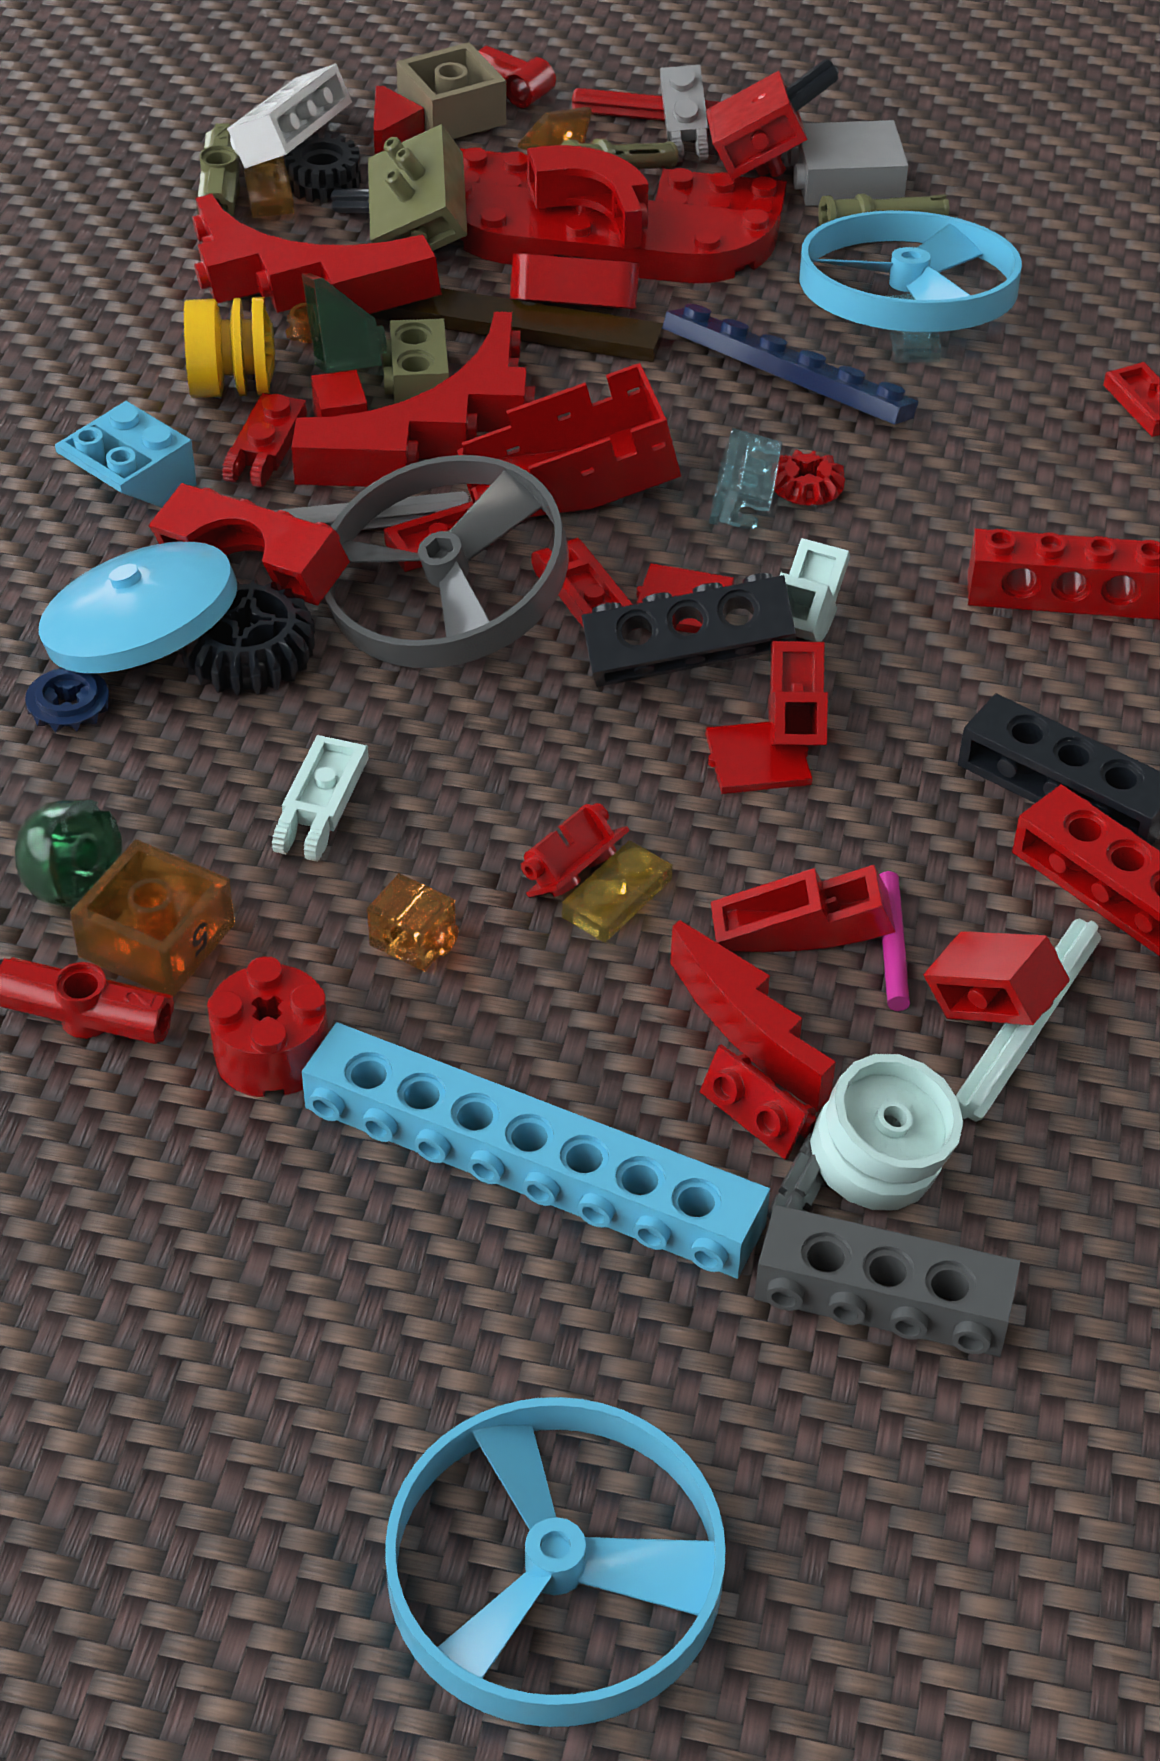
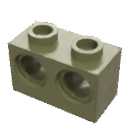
M444 318L390 321L391 339H382L385 395L394 394L395 404L434 388L449 378Z

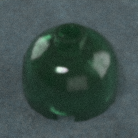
M67 799L48 802L25 819L17 836L15 864L22 884L38 900L64 909L85 910L97 907L110 895L114 886H103L110 879L111 870H120L123 859L122 837L114 816L110 811H101L95 805L98 802L91 799Z

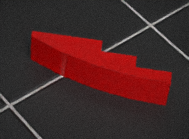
M677 921L672 926L670 964L695 1002L724 1036L739 1051L746 1054L770 1079L805 1104L814 1107L816 1112H818L829 1101L833 1087L836 1061L800 1039L802 1017L768 997L770 975L683 921Z

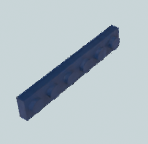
M686 304L685 308L666 312L662 327L664 330L894 425L914 418L919 401L905 396V389L900 386L886 382H880L879 385L865 379L866 374L858 369L848 366L836 368L825 363V356L813 351L801 350L799 353L787 348V341L780 337L767 334L760 337L748 332L749 326L743 322L733 319L721 321L711 317V310L701 305Z

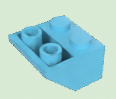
M128 401L114 407L55 444L58 454L114 489L159 507L164 506L181 483L194 487L197 485L192 440Z

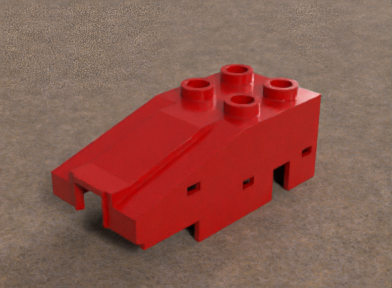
M641 363L606 375L611 397L592 403L586 383L576 385L507 410L509 426L462 442V448L457 450L458 455L491 457L509 462L526 470L548 489L555 500L559 513L592 509L681 477L667 419ZM639 387V390L627 393V391ZM570 412L569 415L558 418L559 415ZM519 446L518 449L507 452L508 449ZM467 484L473 503L478 500L490 485ZM540 509L530 517L542 516L547 514L542 509Z

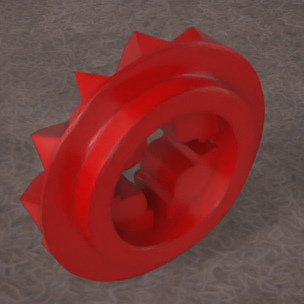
M796 449L792 456L780 455L777 464L771 466L770 485L778 496L789 502L799 505L825 504L836 499L843 492L845 487L844 466L834 463L833 455L821 457L817 455L816 450H813L810 454H803Z

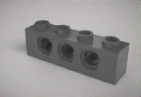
M774 1204L758 1263L754 1300L770 1303L782 1310H801L831 1317L833 1320L846 1325L861 1324L891 1331L905 1339H925L955 1346L969 1354L985 1353L1001 1357L1021 1260ZM818 1270H827L829 1272H821ZM879 1284H887V1285H890V1286H892V1287H886V1286H882V1285H879ZM941 1298H948V1299H951V1300H953V1301H946V1300H943V1299H941Z

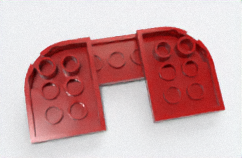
M478 147L460 148L463 152L467 236L460 239L464 242L465 251L489 261L512 265L513 254L562 255L639 263V278L680 283H713L735 278V272L744 269L747 264L755 270L772 255L777 243L787 181L774 180L766 176L757 178L739 176L731 180L726 172L711 174L692 172L685 168L663 169L655 201L648 200L647 229H642L641 248L624 250L612 221L597 210L582 206L536 209L527 186V155L518 151L509 153L493 152Z

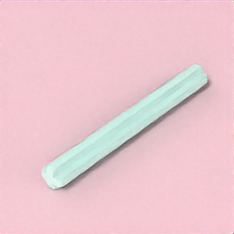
M1080 918L1074 920L1055 947L1058 958L1070 981L1055 998L1051 1008L1043 1013L1034 1025L1004 1023L956 1094L963 1119L970 1118L977 1122L984 1118L1100 942L1101 935L1097 931L1099 926L1094 921L1086 922Z

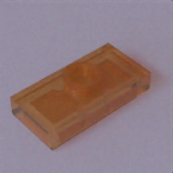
M283 156L248 168H244L242 163V172L252 218L294 213V201Z

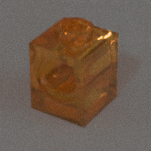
M400 873L367 907L369 945L424 972L428 970L440 955H447L457 940L459 928L455 920V899Z

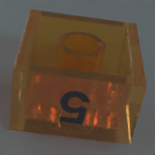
M137 839L130 844L70 911L78 957L149 989L169 994L173 997L235 925L229 878Z

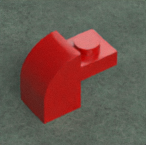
M771 642L770 694L768 695L771 745H827L828 692H824L825 642Z

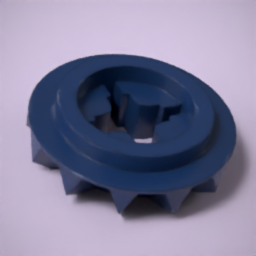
M63 668L55 669L39 676L27 689L25 696L27 713L33 715L37 726L49 724L55 733L64 726H72L77 732L81 723L97 724L98 714L108 711L109 690L104 679L96 673H79ZM58 698H59L60 700H63V699H64V700L67 701V702H64V703H62L61 705H59V700H58ZM77 699L76 704L72 705L71 703H69Z

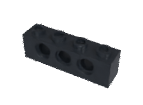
M757 573L744 578L741 584L723 587L720 583H707L695 587L690 594L672 597L670 593H656L646 596L642 599V603L622 607V604L612 602L594 607L592 613L582 615V621L596 687L770 654L772 641H796V631L784 575L773 577L771 573ZM734 609H745L753 615L749 622L739 626L732 625L725 619L728 613ZM687 618H693L702 623L700 630L693 635H682L675 628L680 621ZM636 628H644L652 633L650 639L642 645H631L625 641V638L630 631Z
M997 693L990 698L964 727L958 766L1033 803L1038 802L1062 784L1081 798L1089 801L1094 807L1122 826L1130 829L1150 845L1160 836V771Z

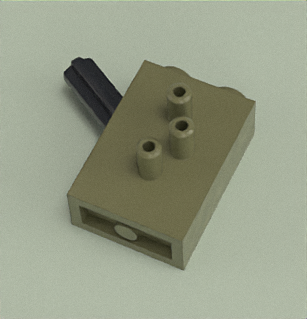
M442 124L402 143L397 137L389 138L384 144L385 151L368 158L369 189L334 190L330 196L333 201L331 207L336 213H369L370 241L372 243L388 242L423 234L433 251L467 236L463 152Z

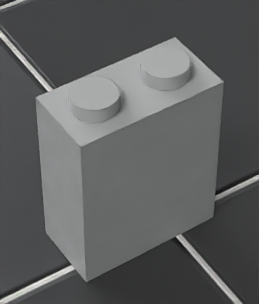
M894 120L803 123L808 140L788 150L789 166H794L795 189H801L805 206L819 205L822 196L828 195L832 196L833 199H852L857 194H866L872 199L905 197L908 163Z

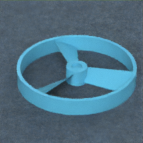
M874 211L840 217L824 223L810 232L802 244L799 280L803 292L809 299L824 310L846 320L896 331L944 332L982 325L1008 312L1018 297L1022 260L1017 249L1008 240L996 232L973 222L927 212ZM883 241L922 243L917 248L903 247L895 249L892 252L891 262L819 259L834 250L862 243ZM978 257L996 267L1004 274L1007 280L988 291L970 295L941 275L940 272ZM820 262L890 273L889 285L896 290L910 292L915 300L880 296L848 287L823 274L813 263Z
M550 1397L515 1401L481 1412L458 1424L429 1447L410 1470L394 1500L387 1527L385 1560L389 1599L395 1622L412 1655L430 1677L462 1702L486 1714L525 1725L566 1727L600 1722L638 1708L658 1696L684 1673L703 1648L714 1625L722 1595L726 1547L720 1510L713 1492L702 1472L675 1441L652 1424L622 1409L584 1399ZM568 1430L599 1435L620 1442L645 1455L664 1469L687 1494L702 1520L708 1541L584 1537L578 1525L568 1519L556 1517L534 1431ZM481 1447L530 1530L525 1542L526 1572L442 1644L436 1647L422 1631L404 1598L397 1572L400 1544L413 1509L424 1492L449 1466L466 1454ZM580 1583L698 1616L685 1636L663 1658L636 1676L609 1687L576 1694L547 1695L513 1690L483 1679L541 1592L550 1595L566 1594L575 1589Z

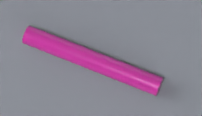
M885 871L879 875L888 890L896 931L895 933L882 936L887 1006L893 1011H903L910 1006L900 883L897 873Z

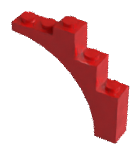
M212 194L195 198L199 215L192 216V221L198 241L202 242V244H198L201 262L195 263L194 267L201 290L209 288L217 304L234 300V298L260 293L264 298L270 297L276 312L279 313L322 301L324 307L332 306L339 322L441 295L436 256L423 234L388 242L358 245H320L290 241L261 233L240 223L222 209Z
M494 312L490 331L478 352L458 372L432 389L405 401L371 411L333 417L296 418L291 447L294 485L368 487L397 469L419 462V459L458 455L457 450L462 448L461 443L476 438L477 431L492 432L509 426L507 410L535 401V386H526V367H519L521 331L512 330V312Z

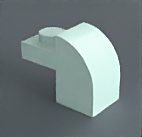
M801 538L790 573H780V576L784 575L796 637L813 642H821L825 638L837 611L835 602L851 558L848 550Z

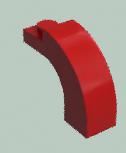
M552 145L527 148V186L536 209L582 206L597 210L612 221L624 250L641 248L642 229H647L649 183L634 165L616 155L589 147Z

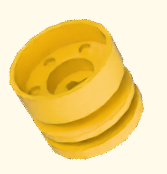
M264 297L252 298V319H244L241 298H234L231 307V317L227 320L221 319L216 299L185 300L184 341L187 379L191 398L221 397L225 376L234 375L239 396H247V375H255L258 396L262 393L270 394V383L275 369L273 323L267 313Z

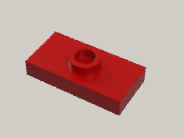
M1145 362L1106 372L1103 386L1151 437L1160 435V377Z

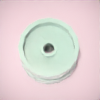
M873 1054L853 1062L838 1079L831 1092L829 1101L823 1106L815 1121L810 1140L812 1155L815 1154L820 1166L819 1172L827 1185L847 1201L871 1210H899L918 1202L932 1186L941 1172L942 1166L959 1143L963 1118L959 1101L945 1079L927 1065L900 1054Z

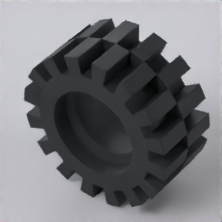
M314 133L311 135V139H305L288 154L284 155L286 186L288 185L289 192H294L295 197L298 199L306 196V202L313 203L315 198L320 199V204L328 203L327 199L331 198V193L334 190L360 188L359 148L355 147V142L352 140L346 142V137L339 135L334 139L333 133H325V137H319L318 133Z

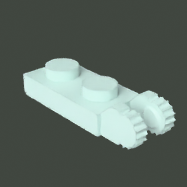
M320 735L316 736L282 804V814L274 830L272 840L274 852L286 855L296 838L298 824L311 826L304 842L305 858L317 862L320 860L322 853H324L327 847L330 831L335 830L369 759L368 745Z

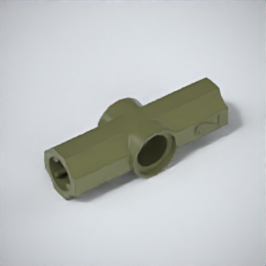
M216 123L211 131L206 132L204 149L199 154L201 174L198 197L212 194L222 209L231 216H234L236 197L241 192L239 180L241 159L234 152L231 145V136L227 130L231 124Z

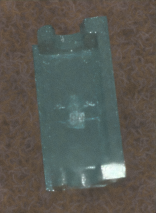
M732 428L719 467L709 523L718 525L719 522L748 529L758 526V518L752 515H744L739 509L741 507H751L754 510H769L782 442Z

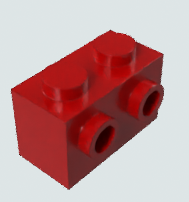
M960 931L923 974L946 1018L1034 1025L1041 1015L1051 1008L1055 998L1070 981L1048 936Z

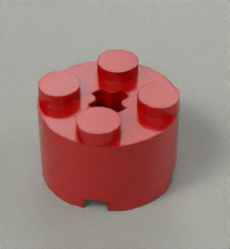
M263 956L255 958L248 964L247 968L227 977L208 999V1017L217 1069L221 1078L230 1087L249 1096L265 1097V1091L284 1089V1096L303 1090L302 1070L329 1033L326 996L320 985L302 970L282 965L273 957Z

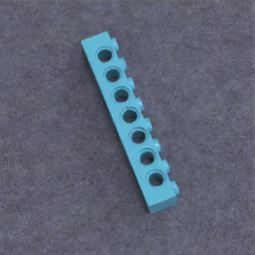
M336 1022L302 1070L305 1108L313 1111L322 1119L328 1121L337 1120L366 1132L375 1140L381 1142L390 1141L418 1152L428 1161L434 1163L443 1162L471 1173L481 1182L498 1184L524 1194L531 1201L539 1205H552L577 1215L592 1226L610 1228L637 1239L648 1248L655 1250L663 1249L693 1261L698 1267L706 1271L721 1272L738 1279L766 1226L770 1188L341 1023Z

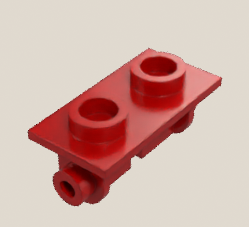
M600 803L583 805L577 812L558 826L569 843L568 845H565L558 832L554 831L525 852L524 861L521 863V870L527 878L537 882L535 886L526 892L527 896L532 897L551 892L553 897H558L573 889L580 883L581 878L578 874L587 866L594 867L615 854L617 849L614 844L630 831L628 826L612 830L607 823L609 820L608 811Z
M724 1045L718 1046L699 1092L784 1160L789 1158L798 1136L801 1135L806 1139L808 1134L813 1131L817 1119L814 1107L809 1104H802L786 1090L781 1091L775 1086L776 1082L752 1065L751 1059L746 1054L737 1056Z

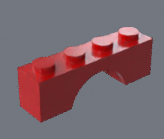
M181 483L148 525L159 544L189 541L200 542L220 549L225 555L246 550L263 552L262 563L272 581L276 582L278 589L292 588L294 597L302 598L304 602L316 606L320 604L350 563L340 543L339 534L328 524L305 521L283 510H278L277 512L257 506L247 499L237 500L223 496L208 487L200 489Z

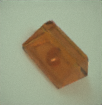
M582 107L544 113L520 140L517 147L527 151V148L561 145L568 139L585 143L592 113L591 108Z

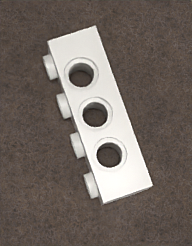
M337 64L296 77L227 128L231 136L232 148L240 157L244 168L288 154L352 103Z

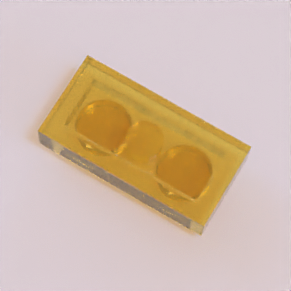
M628 840L562 902V918L606 943L672 880L673 865Z

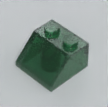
M312 273L302 274L315 366L326 373L382 366L380 354L387 353V342L383 325L377 326L374 317L325 279Z

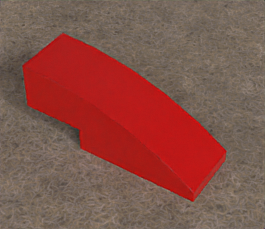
M875 865L821 881L815 868L711 901L716 943L732 951L791 952L823 949L862 942L896 932L888 890Z

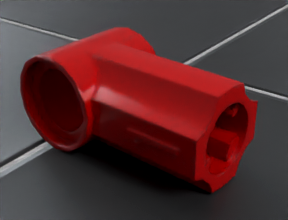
M487 45L478 51L506 80V96L512 104L519 108L530 106L550 92L556 85L555 72L548 61L543 58L535 57L527 62Z

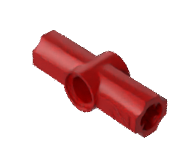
M14 957L11 959L4 958L0 964V1007L61 1021L62 1028L69 1035L76 1038L87 1039L107 1032L156 1044L157 1042L163 1043L170 1029L174 1010L172 995L107 980L104 971L95 964L77 962L60 969Z

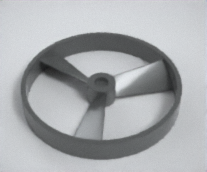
M453 455L410 464L387 474L365 488L346 505L331 527L339 534L340 543L350 563L421 561L427 580L432 585L440 588L446 637L409 640L393 638L368 630L349 618L337 605L335 598L336 582L325 595V599L334 621L342 634L359 650L378 660L411 668L447 667L477 660L506 647L524 635L546 614L560 593L568 569L569 548L559 509L548 489L536 477L526 470L503 460L476 455ZM447 485H490L449 531H439L424 538L419 545L418 553L353 541L372 519L407 497ZM542 509L553 522L555 529L554 545L549 562L537 583L516 605L496 619L489 621L466 579L469 571L468 561Z

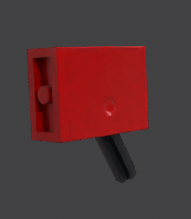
M829 59L822 60L788 87L780 71H777L706 110L713 145L731 180L754 168L759 176H765L770 173L772 177H778L785 172L786 167L781 159L782 153L808 140L798 110L838 80L839 70L836 65H833Z

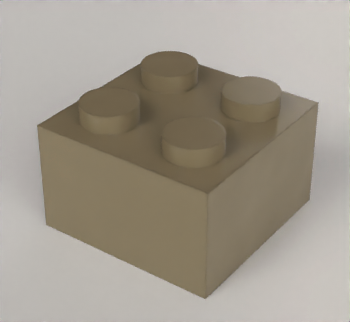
M470 42L396 61L398 94L424 107L425 132L442 124L454 140L455 138L473 133H484L491 128L506 124V80Z

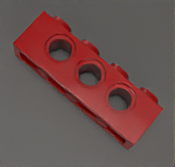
M975 528L968 568V606L1160 620V542L1155 540L1114 539L1103 536L1059 535L1051 532L1032 533L1008 531L1005 529Z
M1062 784L1020 814L1012 853L1160 956V851Z

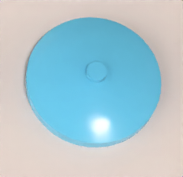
M190 541L169 542L133 550L92 568L61 590L49 603L41 616L38 629L39 636L49 658L59 667L69 671L108 673L137 667L183 648L213 627L224 616L234 601L237 592L236 576L227 556L220 549L209 544Z

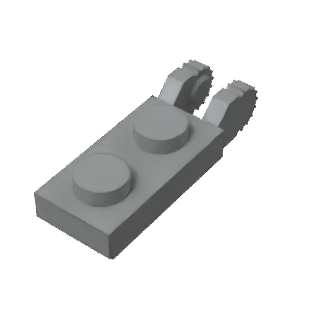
M700 65L660 68V84L667 141L674 142L677 146L678 162H683L684 143L682 141L696 140L695 147L698 159L708 160V122Z

